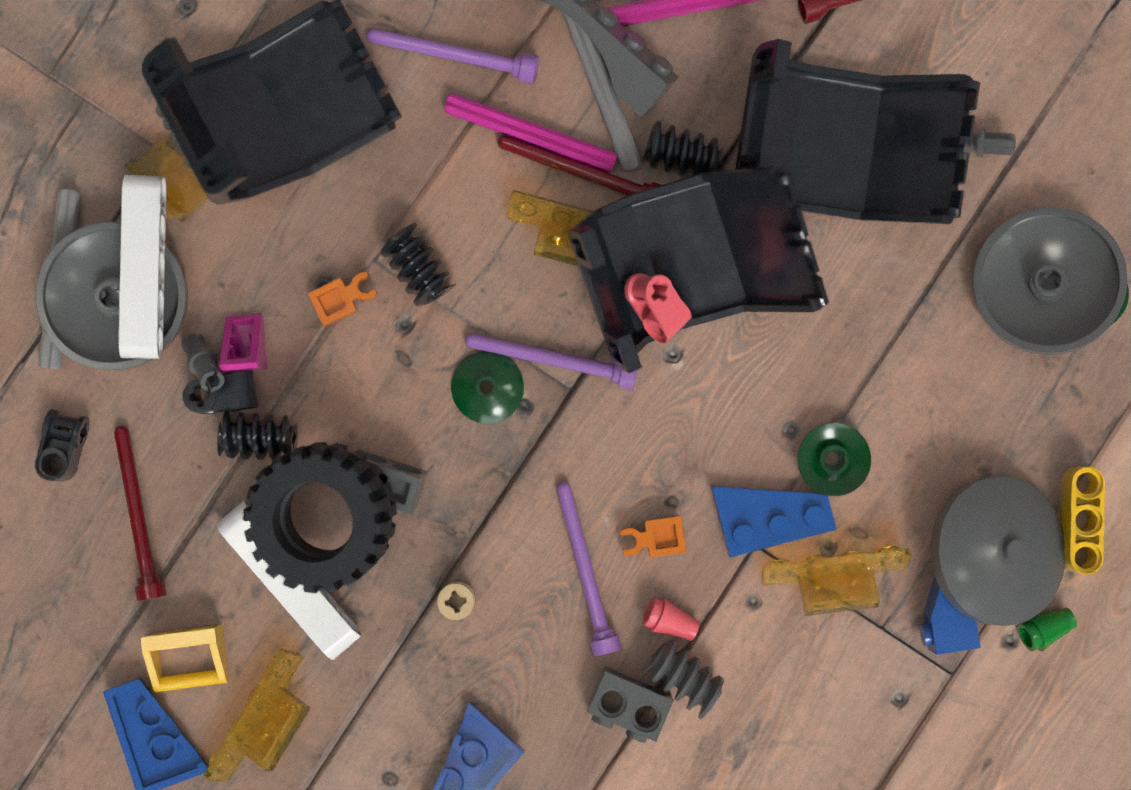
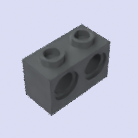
M359 450L367 455L365 462L368 465L372 466L376 463L383 471L378 475L383 484L389 481L393 490L388 495L390 502H396L397 510L411 514L419 504L428 471Z
M604 666L588 703L587 711L593 715L592 721L604 727L612 728L613 724L627 729L625 734L634 740L646 743L648 738L656 742L674 700L671 694ZM608 691H616L622 696V701L615 708H607L601 702L602 696ZM642 706H651L655 709L656 714L652 721L642 723L635 718L636 711Z

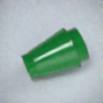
M1065 607L1061 610L1038 614L1030 620L1019 624L1018 633L1021 641L1029 651H1044L1065 634L1076 628L1077 621L1072 611Z

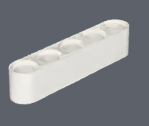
M124 175L119 303V353L121 358L160 359L162 356L166 235V181L164 176Z
M243 500L216 523L217 529L320 650L331 660L336 659L362 636L360 630L324 588H321L317 593L304 592V585H298L295 589L283 585L285 579L283 576L278 575L273 579L265 572L269 567L263 559L257 562L252 555V552L257 549L254 541H246L244 531L250 528V521L243 520V509L249 506L250 503L247 500Z

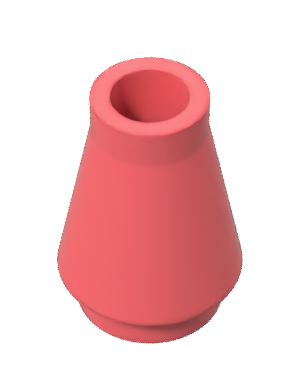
M652 598L644 612L642 624L649 627V632L685 638L692 641L698 632L700 621L692 618L665 598L661 600Z

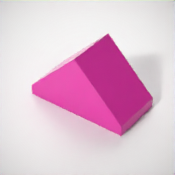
M262 313L226 316L219 362L221 371L230 373L244 370H268Z

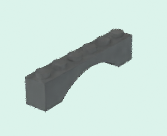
M540 0L568 15L591 37L603 56L611 77L614 93L641 118L654 109L679 78L673 72L672 65L665 58L658 55L655 56L645 47V41L637 33L627 31L617 22L618 18L614 12L604 6L600 7L594 0Z

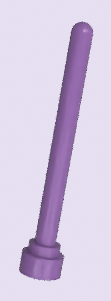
M374 28L370 29L366 35L367 40L374 44L510 72L512 77L519 78V82L534 85L539 66V56L524 53L523 56L516 55V58Z
M473 333L468 334L465 338V344L469 348L613 379L612 383L619 384L618 388L631 391L634 388L637 370L627 373L615 364Z
M560 482L557 485V493L594 628V633L591 634L593 640L590 641L593 656L609 654L621 650V643L618 634H614L613 628L608 627L571 486L568 482Z

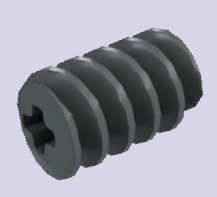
M671 639L655 651L642 670V674L652 668L654 673L651 681L655 683L664 677L666 681L663 691L667 692L673 687H677L674 699L679 701L687 695L689 701L686 709L691 710L695 706L700 705L701 709L698 718L703 719L719 699L722 693L721 689L724 678L718 675L710 680L712 669L706 666L698 671L700 659L694 657L687 661L689 651L685 648L674 653L677 642Z

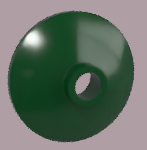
M482 351L468 356L458 365L452 377L451 393L455 405L464 416L478 423L491 424L503 421L516 411L523 397L524 382L519 368L510 358L505 355ZM484 380H490L494 384V389L490 394H484L480 390V384Z
M826 423L814 428L804 437L799 446L797 464L801 477L814 491L827 496H842L855 491L866 480L871 468V452L867 441L856 429L842 423ZM830 452H834L838 456V463L835 466H829L826 463V456Z

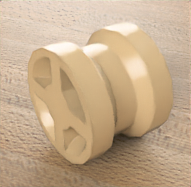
M453 581L440 591L437 605L444 617L450 620H461L471 613L475 605L476 596L469 584L462 581Z

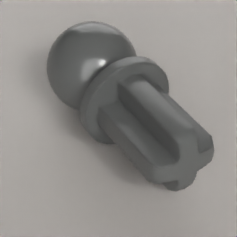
M980 128L978 135L973 133L971 147L964 148V152L971 153L973 150H977V157H983V154L1012 155L1016 146L1015 134L986 132L985 128Z

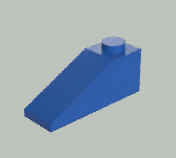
M934 576L923 611L924 624L919 626L923 646H928V650L936 655L981 648L977 622L964 616L950 604Z

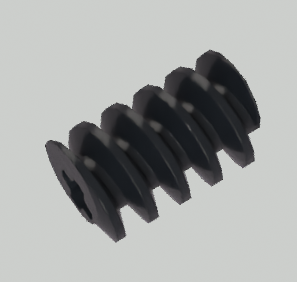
M657 120L652 127L643 160L650 156L651 168H655L661 160H664V170L667 173L677 164L678 173L681 177L691 168L693 176L703 172L716 171L722 149L718 150V139L715 137L705 146L702 133H699L691 142L688 129H685L679 137H676L675 125H670L666 132L662 133L661 121Z
M412 223L386 241L387 244L383 247L381 254L384 258L394 256L389 263L392 270L402 268L397 276L400 282L411 280L405 290L408 294L419 292L413 302L416 306H423L439 299L454 288L456 284L444 285L445 280L450 275L449 272L436 273V269L442 262L440 259L428 261L427 258L433 252V248L420 249L419 246L424 241L425 236L412 237L411 234L417 227L416 223Z
M224 412L218 428V455L220 457L225 450L228 458H235L238 452H240L243 459H250L254 452L258 460H264L269 452L270 458L274 460L283 453L285 454L297 448V424L295 423L294 426H291L288 415H283L280 425H276L273 414H269L266 423L261 424L258 413H254L251 422L246 423L244 413L240 412L236 422H232L230 413Z

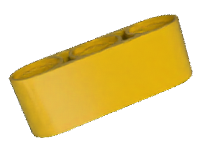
M1070 467L1064 472L1060 482V522L1064 532L1065 568L1069 571L1085 575L1097 572L1104 560L1105 480L1101 472L1092 467ZM1082 473L1087 476L1089 481L1088 488L1083 493L1078 490L1076 485L1077 478ZM1084 510L1088 515V523L1083 529H1079L1075 521L1076 516L1080 511ZM1084 547L1087 551V560L1083 565L1078 566L1075 562V554L1078 549Z

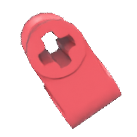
M637 273L630 276L626 281L624 289L627 301L639 316L647 333L659 343H667L691 319L689 308L681 300L671 281L666 276L653 275L649 277L646 274Z

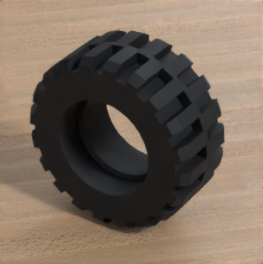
M316 442L309 446L303 445L271 461V465L262 469L256 476L257 484L249 488L246 499L251 501V504L243 509V520L250 521V528L245 530L244 533L246 541H254L257 548L252 552L255 560L259 562L263 559L269 567L265 572L273 579L281 575L285 578L283 585L295 589L298 585H304V592L317 593L321 588H324L328 593L339 590L345 584L349 586L356 582L384 556L390 546L388 541L395 533L396 524L392 522V517L397 514L396 502H390L388 495L393 492L389 481L383 484L378 476L383 471L376 463L372 466L368 465L365 462L367 455L359 450L351 453L347 451V445L339 443L331 446L327 445L326 442ZM311 482L325 484L336 490L344 498L352 516V532L350 538L343 546L334 550L316 548L307 543L298 534L291 519V502L294 493L301 486Z

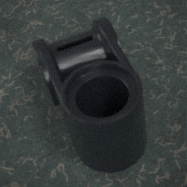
M253 370L223 374L224 384L220 389L210 392L208 387L207 391H205L210 393V398L204 400V406L202 403L195 401V396L201 395L202 388L199 379L191 381L185 386L183 391L185 406L189 410L200 414L235 412L257 408L258 402Z
M50 409L47 412L42 425L41 440L35 459V470L41 478L47 481H67L76 474L82 449L89 432L90 422L88 417L81 416L77 419L60 415L59 411L55 409ZM61 426L70 428L71 431L61 430ZM59 455L63 460V468L55 475L51 471L50 462L55 456Z

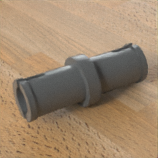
M195 333L188 334L182 340L181 346L188 357L187 365L189 370L198 377L203 390L207 391L209 387L210 392L217 391L224 384V376L217 366L218 359L216 354L207 347L205 339L201 334H198L197 337Z

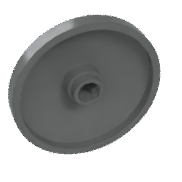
M1048 207L1033 209L1008 219L994 230L985 241L974 268V298L980 315L987 326L1007 344L1033 354H1066L1084 348L1097 340L1116 319L1124 303L1127 291L1126 263L1120 247L1112 235L1092 218L1065 208Z
M101 222L87 225L73 231L60 240L44 260L39 271L35 290L38 317L52 343L72 360L85 366L102 370L130 369L153 360L121 358L119 353L121 223ZM166 244L162 353L171 345L180 332L188 307V287L184 271L177 257Z
M984 477L961 486L944 503L934 524L931 538V561L936 580L950 604L961 614L973 621L987 625L1009 626L1023 623L1035 617L1044 610L1055 596L1065 570L1064 532L1053 506L1035 487L1012 477Z

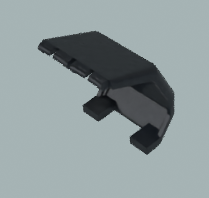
M334 0L331 3L320 1L245 45L189 62L176 38H165L144 57L142 62L143 77L200 186L211 202L227 204L246 200L311 176L396 128L394 122L399 120L402 115L390 93L381 98L379 93L386 89V85L374 62L368 61L363 64L362 61L369 56V53L356 28L347 34L345 29L352 24V21L341 0Z
M782 39L764 42L757 47L751 62L735 169L784 167L786 171L791 173L798 196L795 203L801 206L802 212L860 221L951 224L954 218L961 217L964 191L958 190V186L966 183L970 153L964 152V148L971 147L975 115H969V112L977 109L980 89L979 81H975L972 77L965 74L881 76L809 65L789 59L792 42Z
M782 166L699 173L630 194L595 209L568 231V238L608 351L619 368L627 373L642 368L637 353L648 343L654 341L645 330L642 321L625 296L624 288L626 281L633 274L643 273L649 277L663 275L671 281L679 297L691 312V319L681 329L742 312H816L829 303L823 279L817 275L820 269L812 243L806 239L809 233L801 206L795 203L798 196L790 172L786 171Z

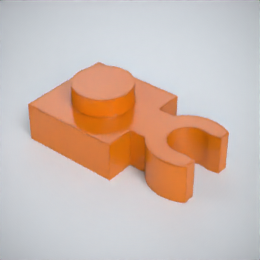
M367 272L355 275L348 286L345 285L340 277L307 293L324 327L358 312L354 301L358 299L370 301L378 295L375 289L368 293H362L359 289L360 283L370 278Z
M681 515L644 520L645 531L641 532L632 527L620 530L621 536L632 535L636 539L634 547L622 549L623 555H636L642 548L648 547L650 558L686 553Z

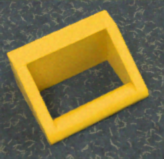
M222 624L155 632L141 637L142 653L154 692L228 683L229 674ZM209 644L216 670L162 676L159 650Z

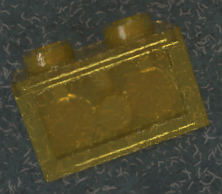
M162 138L135 163L129 160L124 165L132 173L131 175L165 177L166 219L168 220L174 217L184 222L208 199L193 170L185 166L184 160Z

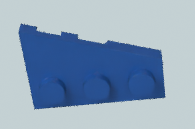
M711 486L730 558L837 530L827 495L808 492Z
M141 678L103 691L136 790H160L211 771L208 764Z
M469 702L464 713V719L458 733L454 737L451 745L452 748L433 790H493L526 751L474 703Z

